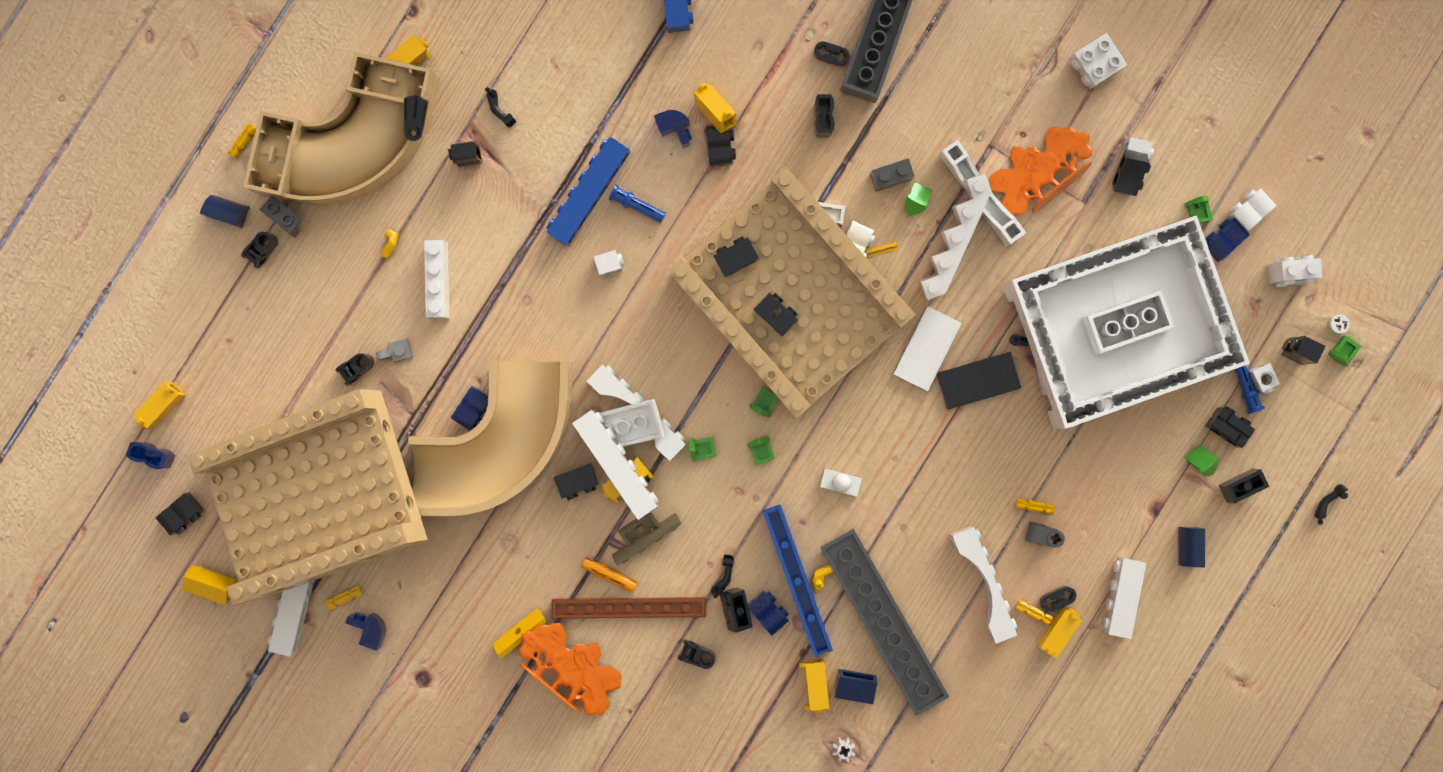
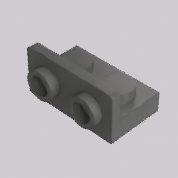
M270 196L259 210L295 238L299 234V231L295 228L302 219L274 196Z

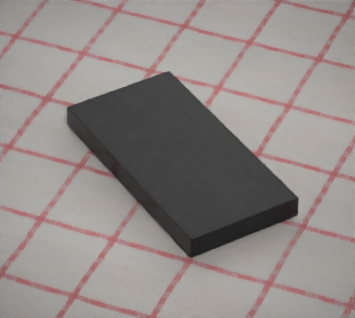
M1011 352L937 373L947 410L1021 389Z

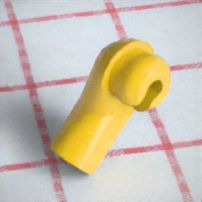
M392 229L387 230L385 233V238L389 239L381 252V255L385 258H390L399 237L398 233Z
M830 564L814 572L811 582L815 590L823 589L825 576L834 573Z

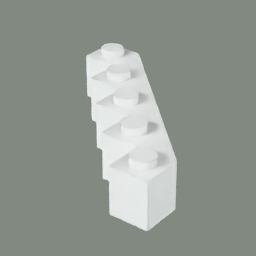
M980 174L963 181L969 200L952 206L958 225L940 231L947 249L929 256L936 274L918 281L924 298L927 300L945 294L949 288L992 192L985 174Z

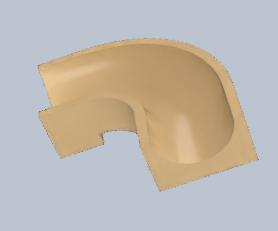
M354 52L346 85V91L349 92L347 99L340 110L332 117L320 122L307 123L299 119L260 111L243 187L259 195L274 196L277 199L307 205L340 204L376 191L397 176L414 157L420 147L430 123L440 80L429 68ZM418 94L428 100L429 104L422 137L417 141H411L407 139L404 133V97ZM411 129V135L415 136L416 131L414 129Z
M489 360L488 406L483 419L473 430L457 437L408 436V444L412 448L414 458L413 494L420 516H462L478 513L513 499L531 486L550 465L564 438L569 420L570 403L572 402L573 363Z

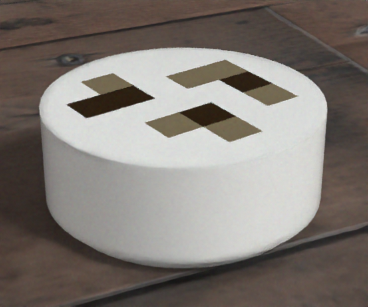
M1334 315L1329 319L1328 327L1331 332L1341 334L1349 329L1350 322L1345 315Z

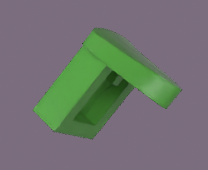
M916 182L914 183L910 194H907L905 200V207L909 216L917 215L928 207L927 202L932 190Z
M1200 196L1185 203L1189 216L1197 215L1199 223L1213 220L1208 196Z
M1345 335L1341 337L1333 350H1330L1328 354L1341 365L1348 367L1361 346Z
M761 388L754 403L750 404L749 407L763 416L770 417V412L778 397L774 393Z
M769 436L758 438L747 444L748 448H751L756 465L775 459L768 442L770 440Z
M713 437L699 440L690 439L689 449L693 462H696L697 459L716 456Z
M1200 444L1185 457L1204 476L1213 475L1219 462V458L1216 455L1213 456Z

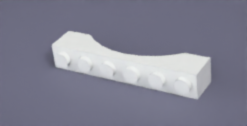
M956 140L942 150L939 157L967 193L963 181L980 174L976 170L969 154L960 142ZM991 192L982 215L1007 247L1026 234L1016 218Z
M601 365L586 381L600 395L617 397L630 404L639 403L644 400L638 392L633 394L628 389L630 385L623 378L619 380L614 375L617 372L609 365L607 367ZM663 418L661 423L665 436L656 438L655 446L658 451L671 461L686 445L683 442L686 438L678 431L674 433L670 429L672 425Z
M969 526L951 533L950 537L956 552L965 556L975 565L986 583L989 609L985 624L992 641L997 644L1017 636V624L1014 618H1010L1008 612L1011 609L1008 602L1002 598L1001 594L1004 592L1000 583L995 581L994 576L996 572L993 565H989L987 561L989 554L985 546H981L979 540L982 537L979 530Z

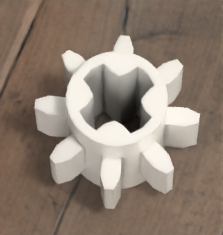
M839 737L837 744L832 743V746L836 748L832 754L833 756L838 755L839 762L842 759H846L849 762V757L851 755L855 756V753L851 750L855 748V744L849 745L848 737L846 740H841ZM845 746L847 752L843 753L841 747Z

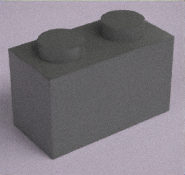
M909 158L874 169L870 173L876 192L911 181L915 177Z

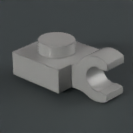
M407 338L388 343V350L376 352L378 360L392 357L393 362L413 357Z

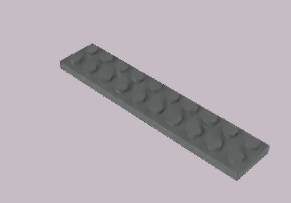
M851 529L821 546L823 554L914 714L917 716L949 698L948 693L855 530Z

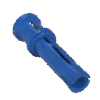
M617 184L614 186L608 199L622 204L624 208L630 207L658 221L660 224L666 212L634 197L632 192L628 193L620 189Z
M1247 366L1236 368L1235 372L1243 391L1241 397L1245 399L1248 407L1247 413L1251 414L1265 409L1258 396L1259 390L1254 388Z

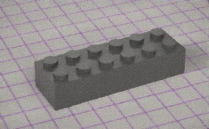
M912 0L871 1L840 90L841 92L873 103L877 102Z

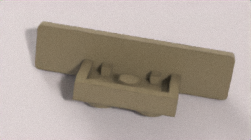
M650 512L642 519L638 520L636 518L619 529L618 532L627 545L612 554L615 564L618 566L621 563L627 562L630 557L644 551L647 546L659 541L662 536L676 530L681 525L678 515L674 513L659 523L654 514Z

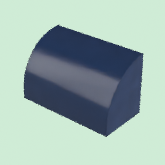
M210 195L203 203L199 214L242 228L249 206L216 195Z
M1178 527V565L1205 568V528Z
M838 669L835 698L873 704L878 684L877 676Z

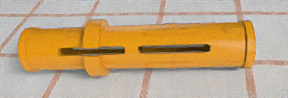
M588 557L584 559L581 568L592 572L598 578L606 579L633 593L637 581L606 567L604 563L600 564Z

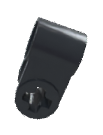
M259 232L243 250L241 257L251 261L256 269L260 268L278 244L277 237L272 233ZM268 236L269 243L265 246L263 240Z
M356 354L338 366L335 371L340 373L345 380L344 384L348 386L373 368L374 359L369 354ZM362 357L366 358L367 360L365 367H362L360 365V360Z
M689 640L683 641L684 647L681 654L677 657L679 660L703 669H709L714 665L716 656L712 650ZM705 654L710 655L712 661L708 664L704 663L701 659Z

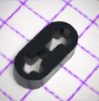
M822 41L817 43L814 48V55L820 61L836 66H844L849 61V51L844 47ZM825 47V51L831 54L824 53L823 55H820V51L817 49ZM840 52L844 53L843 57L846 59L838 61V57L833 54L839 55Z
M1068 586L1060 587L1044 594L1040 598V606L1047 612L1056 611L1072 604L1076 600V592ZM1065 590L1069 593L1071 592L1068 600L1066 598H1059L1065 595ZM1047 598H1049L1050 600H1057L1051 603L1052 607L1045 605V603H1047Z

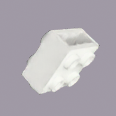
M1107 33L1070 57L1072 67L1079 71L1083 84L1086 87L1088 86L1090 90L1127 66L1126 61Z
M1313 255L1301 256V258L1285 257L1274 260V264L1267 265L1269 284H1276V287L1294 284L1295 286L1307 285L1309 283H1316L1315 279L1323 278L1321 258L1313 259Z

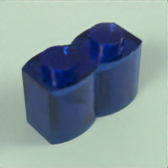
M1235 218L1225 219L1218 225L1220 229L1216 233L1212 231L1205 237L1210 254L1217 262L1226 258L1250 235Z
M471 386L454 411L451 419L468 430H473L482 420V414L487 410L488 394L475 386Z
M130 442L126 457L134 462H144L153 469L171 468L175 454L167 449H157L156 446L149 442Z
M763 590L747 604L751 613L772 636L789 622L787 618L789 614L783 606L778 607L774 603L777 599L770 591L766 593Z

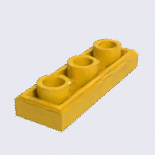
M534 609L493 643L495 651L501 659L510 654L513 649L523 642L521 634L527 630L533 631L537 625L546 623L540 609Z

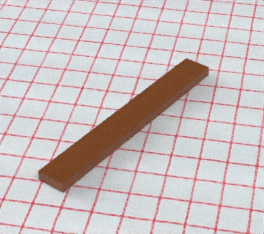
M705 597L552 599V619L706 617Z

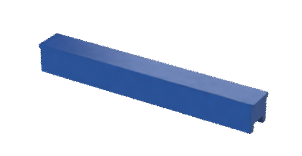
M779 504L765 509L762 512L813 654L817 657L822 653L833 651L782 507Z

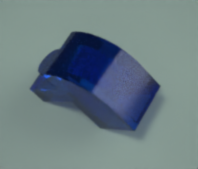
M667 110L654 115L662 137L676 131L683 149L690 146L689 140L692 137L688 129L684 130L685 127L690 126L686 115L677 110Z
M355 612V614L347 617L346 624L363 629L359 645L376 651L382 647L386 635V626L378 614L373 612L366 618L365 614Z

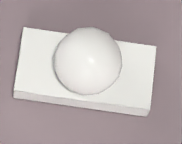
M824 468L820 487L858 496L862 478Z

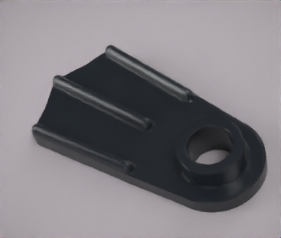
M418 94L404 97V133L407 139L411 141H417L422 137L429 104L428 100ZM411 129H414L416 131L415 136L411 135Z

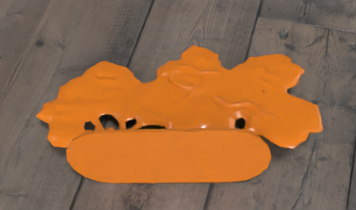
M1050 127L1045 136V151L1039 152L1035 147L1023 149L1022 147L1013 146L1010 159L1014 167L1013 169H1000L989 177L991 190L997 193H1005L1002 205L1012 215L1014 213L1018 215L1025 214L1029 201L1031 199H1038L1039 201L1032 209L1033 213H1036L1089 169L1092 164L1091 161L1084 163L1078 169H1075V164L1078 159L1084 160L1092 156L1093 149L1088 144L1090 135H1087L1085 132L1078 133L1074 128ZM1074 153H1078L1079 156L1075 158ZM1067 154L1072 156V161L1069 162L1071 165H1068L1066 162ZM1064 163L1066 166L1062 167L1060 164ZM1059 169H1068L1070 175L1061 183H1058L1054 179V173ZM1053 184L1054 188L1042 197L1040 188ZM1028 191L1033 192L1034 195H1029Z
M561 623L537 625L533 631L527 630L521 634L523 644L519 649V655L526 660L534 659L537 670L532 671L525 664H520L526 671L577 713H579V710L572 704L573 700L582 701L584 712L587 715L598 714L602 716L609 707L606 692L614 691L621 687V673L610 665H597V661L601 656L598 642L589 643L587 646L576 644L572 649H567L566 633ZM535 652H537L536 658L533 656ZM541 653L546 655V661L543 665H541L542 661L540 660ZM547 663H552L551 666L546 667ZM545 669H553L558 674V679L552 686L541 678V674ZM560 684L572 688L568 699L556 691ZM581 690L584 692L581 696L577 695Z

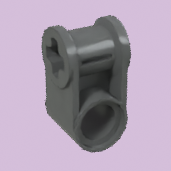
M1029 522L1025 541L1039 545L1060 547L1063 545L1065 537L1057 529ZM1056 533V536H1058V540H1054L1053 542V540H1051L1050 537L1055 536Z

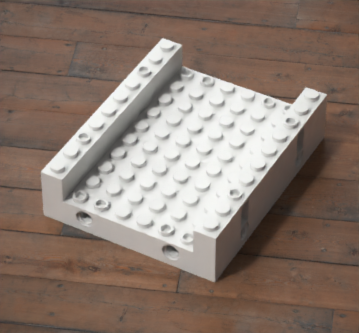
M1197 215L1002 284L1008 303L1012 301L1015 303L1052 409L1047 412L1053 429H1067L1250 364Z

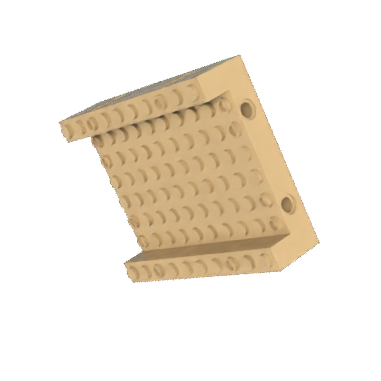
M786 166L771 179L770 184L685 259L681 258L668 270L672 277L796 419L871 352L916 315ZM742 236L744 239L748 237L759 260L725 278L714 258V255L717 254L716 250L723 246L729 248L734 245V240ZM768 293L772 295L776 293L784 300L781 304L785 308L790 306L798 314L796 316L798 321L783 337L753 310ZM774 308L772 310V312L774 313L772 317L781 318L782 309L776 310Z
M358 389L188 455L193 474H207L239 581L227 586L232 606L264 599L428 540L381 391Z

